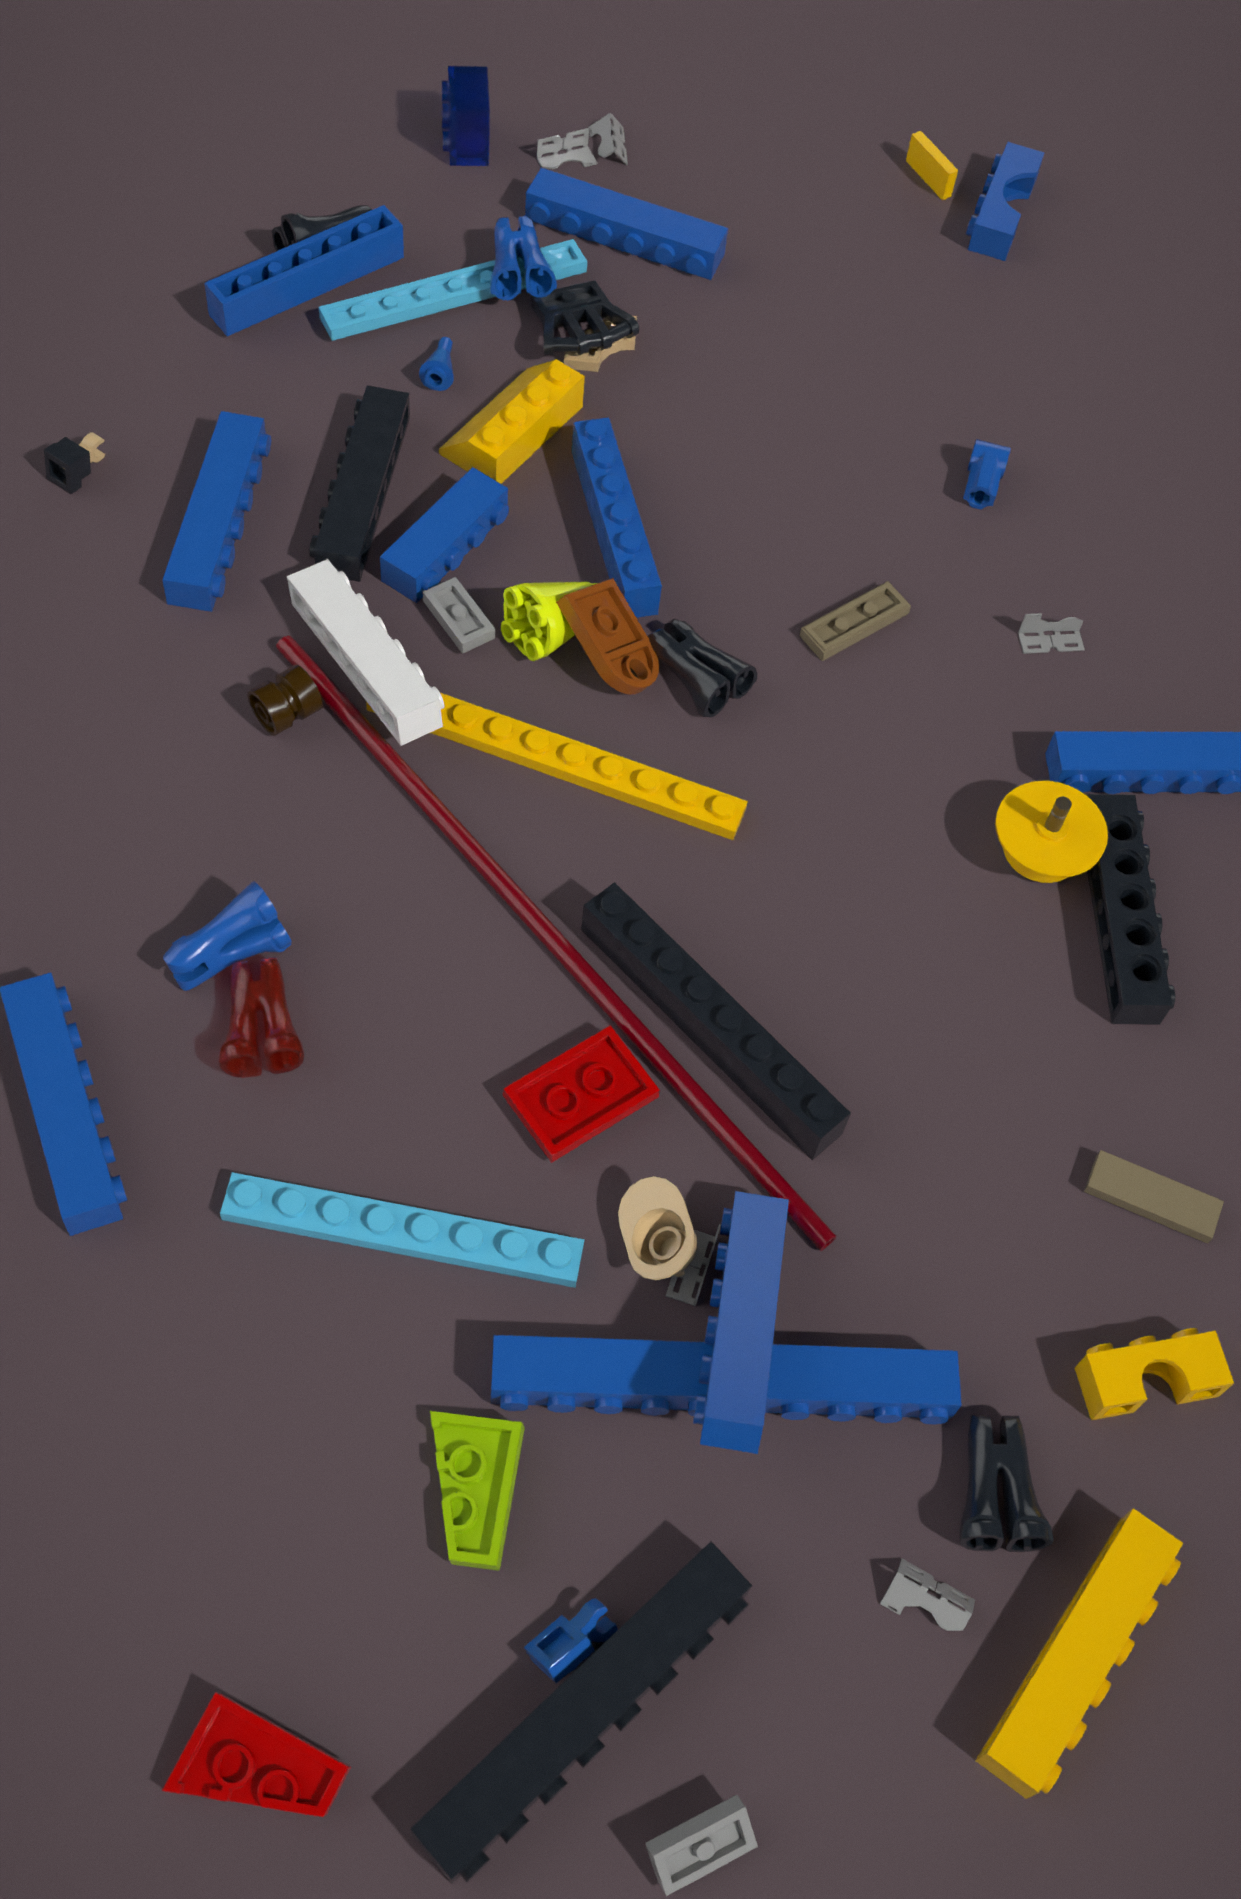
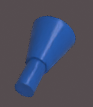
M448 337L440 338L437 349L419 369L421 382L431 390H446L454 381L450 355L453 342Z

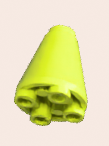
M522 583L506 588L503 593L505 620L501 623V632L504 639L509 643L514 642L522 654L531 661L547 657L575 636L556 602L566 594L598 583Z

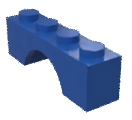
M1007 142L1003 154H996L991 172L988 174L983 188V194H980L974 214L978 216H971L966 235L971 236L968 247L969 251L1006 261L1021 214L1010 207L1007 202L1015 199L1030 198L1044 152Z

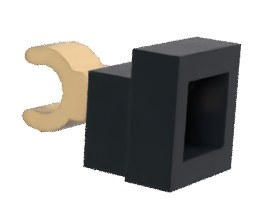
M91 432L83 438L79 445L64 437L57 443H53L45 448L46 479L70 494L76 492L82 487L81 480L91 474L90 463L99 462L105 457V453L97 449L104 442V439Z

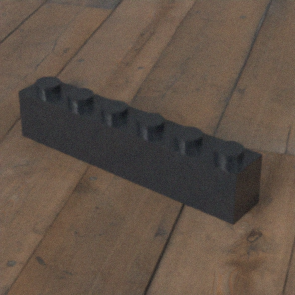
M367 385L363 399L356 400L354 408L355 423L354 426L349 425L346 431L345 446L347 448L345 452L339 453L336 471L338 476L336 480L331 479L329 483L328 507H322L320 511L319 535H313L310 542L309 556L315 558V564L328 559L338 572L343 571L346 574L348 580L360 582L410 420V398L408 392Z

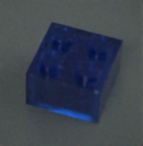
M448 66V80H441L442 129H448L442 130L443 151L449 152L450 166H489L490 103L488 67Z

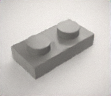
M456 577L423 591V602L462 654L495 639V628Z
M738 1795L645 1843L658 1883L666 1896L758 1847L746 1807Z

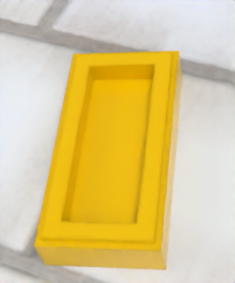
M922 131L913 133L906 162L941 200L950 198L958 173L957 168Z

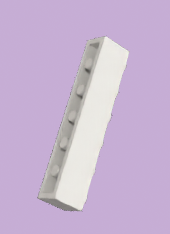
M327 559L287 576L292 605L400 746L443 727L441 709L444 708V701L439 690L435 686L430 687L427 684L419 665L416 662L411 664L399 640L391 639L387 634L382 619L371 614L366 600L361 593L355 594L351 589L350 582L343 571L338 572Z

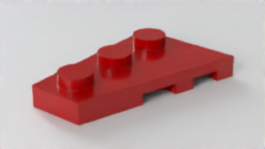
M215 1692L162 1791L326 1817L352 1766L220 1692Z

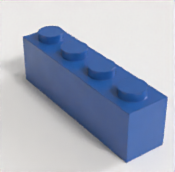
M472 467L380 556L381 582L413 602L418 603L423 598V591L439 585L440 580L450 570L453 571L458 568L463 557L473 547L477 548L481 545L486 534L495 525H500L504 522L509 513L508 488Z

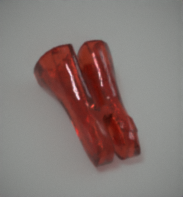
M276 957L260 960L261 973L260 980L253 981L249 961L233 963L230 984V1024L226 1040L220 1049L219 1057L221 1069L233 1077L247 1078L262 1074L257 1023L258 1011L263 1012L265 1062L269 1071L273 1074L290 1072L298 1068L304 1061L303 1045L290 1018L283 974Z

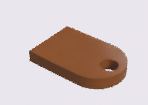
M613 578L566 594L556 602L596 671L608 685L621 693L633 695L642 692L655 682L659 673L658 657L651 646L648 636ZM630 668L634 670L638 678L633 675Z

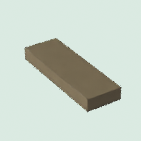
M887 581L801 628L799 636L818 658L824 661L908 615L911 605Z
M1102 1150L1096 1155L1084 1190L1085 1193L1207 1244L1213 1239L1224 1201Z

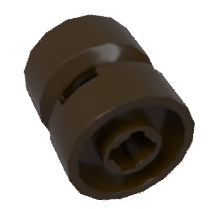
M297 664L276 676V683L267 680L247 692L248 701L254 715L262 727L272 736H276L293 726L295 717L304 720L323 708L322 698L317 686L306 670Z

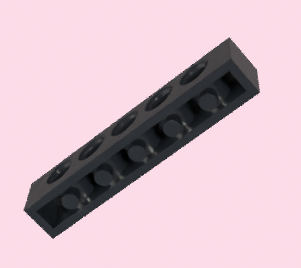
M1088 794V797L1101 811L1108 830L1106 849L1100 860L1087 871L1111 1024L1160 1025L1169 1010L1173 1009L1175 1005V989L1168 982L1169 955L1167 949L1162 948L1160 935L1163 923L1161 914L1156 913L1155 909L1156 883L1149 875L1150 849L1148 844H1144L1142 836L1144 815L1142 811H1138L1135 795ZM1136 976L1141 977L1144 981L1139 980Z

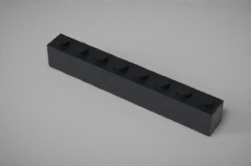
M615 882L584 904L581 931L811 1160L815 1159L843 1134L851 1112Z
M712 1541L410 1828L411 1835L451 1884L460 1876H462L466 1883L469 1882L490 1861L485 1851L500 1837L506 1844L510 1842L529 1823V1819L524 1813L538 1799L545 1806L551 1802L568 1784L562 1776L576 1762L582 1768H585L605 1748L604 1743L600 1739L614 1725L621 1732L641 1713L642 1708L637 1704L640 1699L651 1689L658 1696L679 1675L673 1667L686 1654L692 1660H695L714 1641L709 1632L722 1619L729 1626L746 1610L749 1603L744 1598L747 1596L752 1584Z

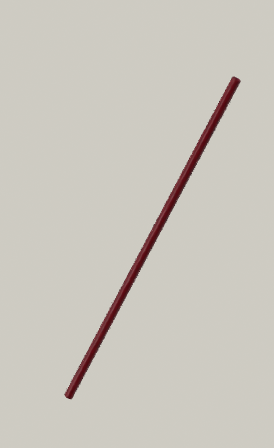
M287 635L281 638L276 645L277 650L292 666L297 664L306 670L317 686L323 701L771 1197L789 1199L787 1215L820 1251L826 1249L837 1237L833 1231L293 637Z

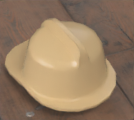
M654 1176L640 1179L630 1186L622 1197L618 1211L619 1225L632 1267L646 1279L661 1280L672 1275L677 1277L685 1275L684 1269L692 1262L697 1251V1237L694 1233L684 1198L678 1187L667 1179Z

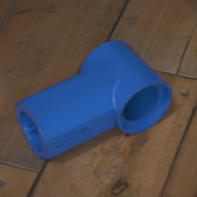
M976 439L967 469L970 473L963 499L967 500L970 507L982 510L984 507L993 506L998 492L1000 479L1002 480L1011 450L1010 447Z

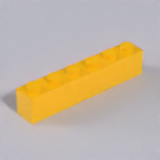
M1133 1508L1117 1523L975 1760L1025 1799L1038 1794L1040 1790L1047 1794L1059 1778L1062 1767L1056 1764L1065 1747L1070 1751L1073 1750L1082 1738L1087 1725L1081 1719L1090 1705L1097 1708L1108 1693L1111 1682L1105 1678L1113 1664L1120 1667L1131 1653L1135 1641L1129 1637L1137 1623L1144 1626L1154 1613L1158 1601L1153 1598V1595L1160 1583L1167 1586L1177 1573L1181 1562L1175 1557L1183 1545L1180 1540Z

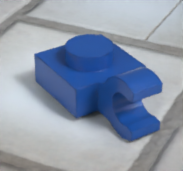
M594 1598L585 1603L580 1612L570 1621L561 1615L524 1646V1649L531 1661L557 1684L595 1651L590 1642L607 1641L617 1631L618 1627L606 1616L597 1623L598 1619L608 1609L598 1599Z

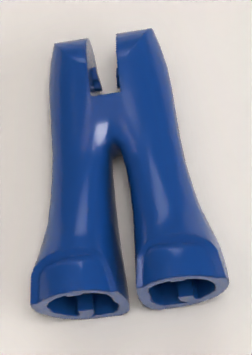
M519 216L518 231H512L508 217L497 219L494 229L496 256L490 280L491 294H494L501 300L508 301L521 293L522 280L517 257H521L524 263L527 293L536 298H542L549 295L554 289H557L555 274L540 249L532 220L528 216Z
M253 881L208 924L187 936L184 935L173 942V945L163 955V959L169 970L173 973L179 987L183 991H187L199 986L225 968L243 959L264 952H283L292 945V941L278 920V914L264 890Z

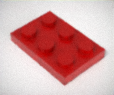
M611 1025L503 1088V1097L551 1163L659 1097L660 1089Z

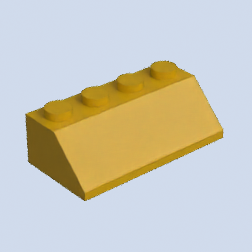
M557 359L527 368L440 447L439 454L467 472L474 467L502 484L583 407L585 376Z

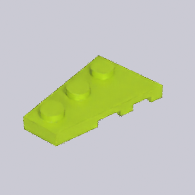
M430 1411L436 1445L437 1470L440 1476L443 1500L441 1502L449 1561L452 1565L500 1571L525 1427L522 1422Z

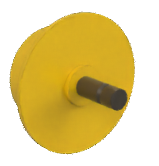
M1033 781L1020 785L1004 797L996 814V833L1007 861L1019 874L1036 882L1053 883L1082 874L1091 869L1100 860L1106 849L1108 830L1101 811L1084 793L1063 783Z

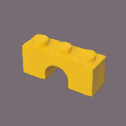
M1197 1328L1178 1331L1171 1335V1339L1157 1341L1155 1336L1137 1338L1131 1341L1129 1346L1114 1349L1111 1343L1100 1344L1086 1350V1355L1075 1367L1091 1421L1134 1413L1147 1400L1142 1383V1374L1145 1373L1155 1374L1163 1378L1171 1387L1177 1405L1220 1397L1234 1384L1217 1332L1199 1333Z

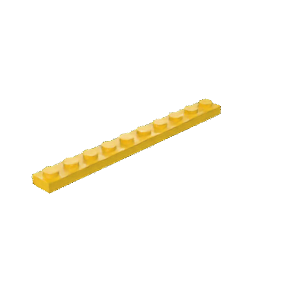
M440 693L444 701V708L441 709L443 727L430 733L734 840L748 801ZM366 701L367 711L375 713Z

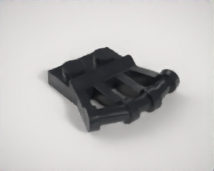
M596 280L554 289L549 295L542 298H536L531 295V307L543 324L544 356H554V352H577L578 355L588 353L589 349L596 347L604 350L611 348L612 343L624 337L632 338L639 333L637 320L629 313L612 304ZM605 318L616 326L608 329L602 319ZM587 322L594 333L585 335L579 324ZM564 327L570 336L554 338L555 329Z

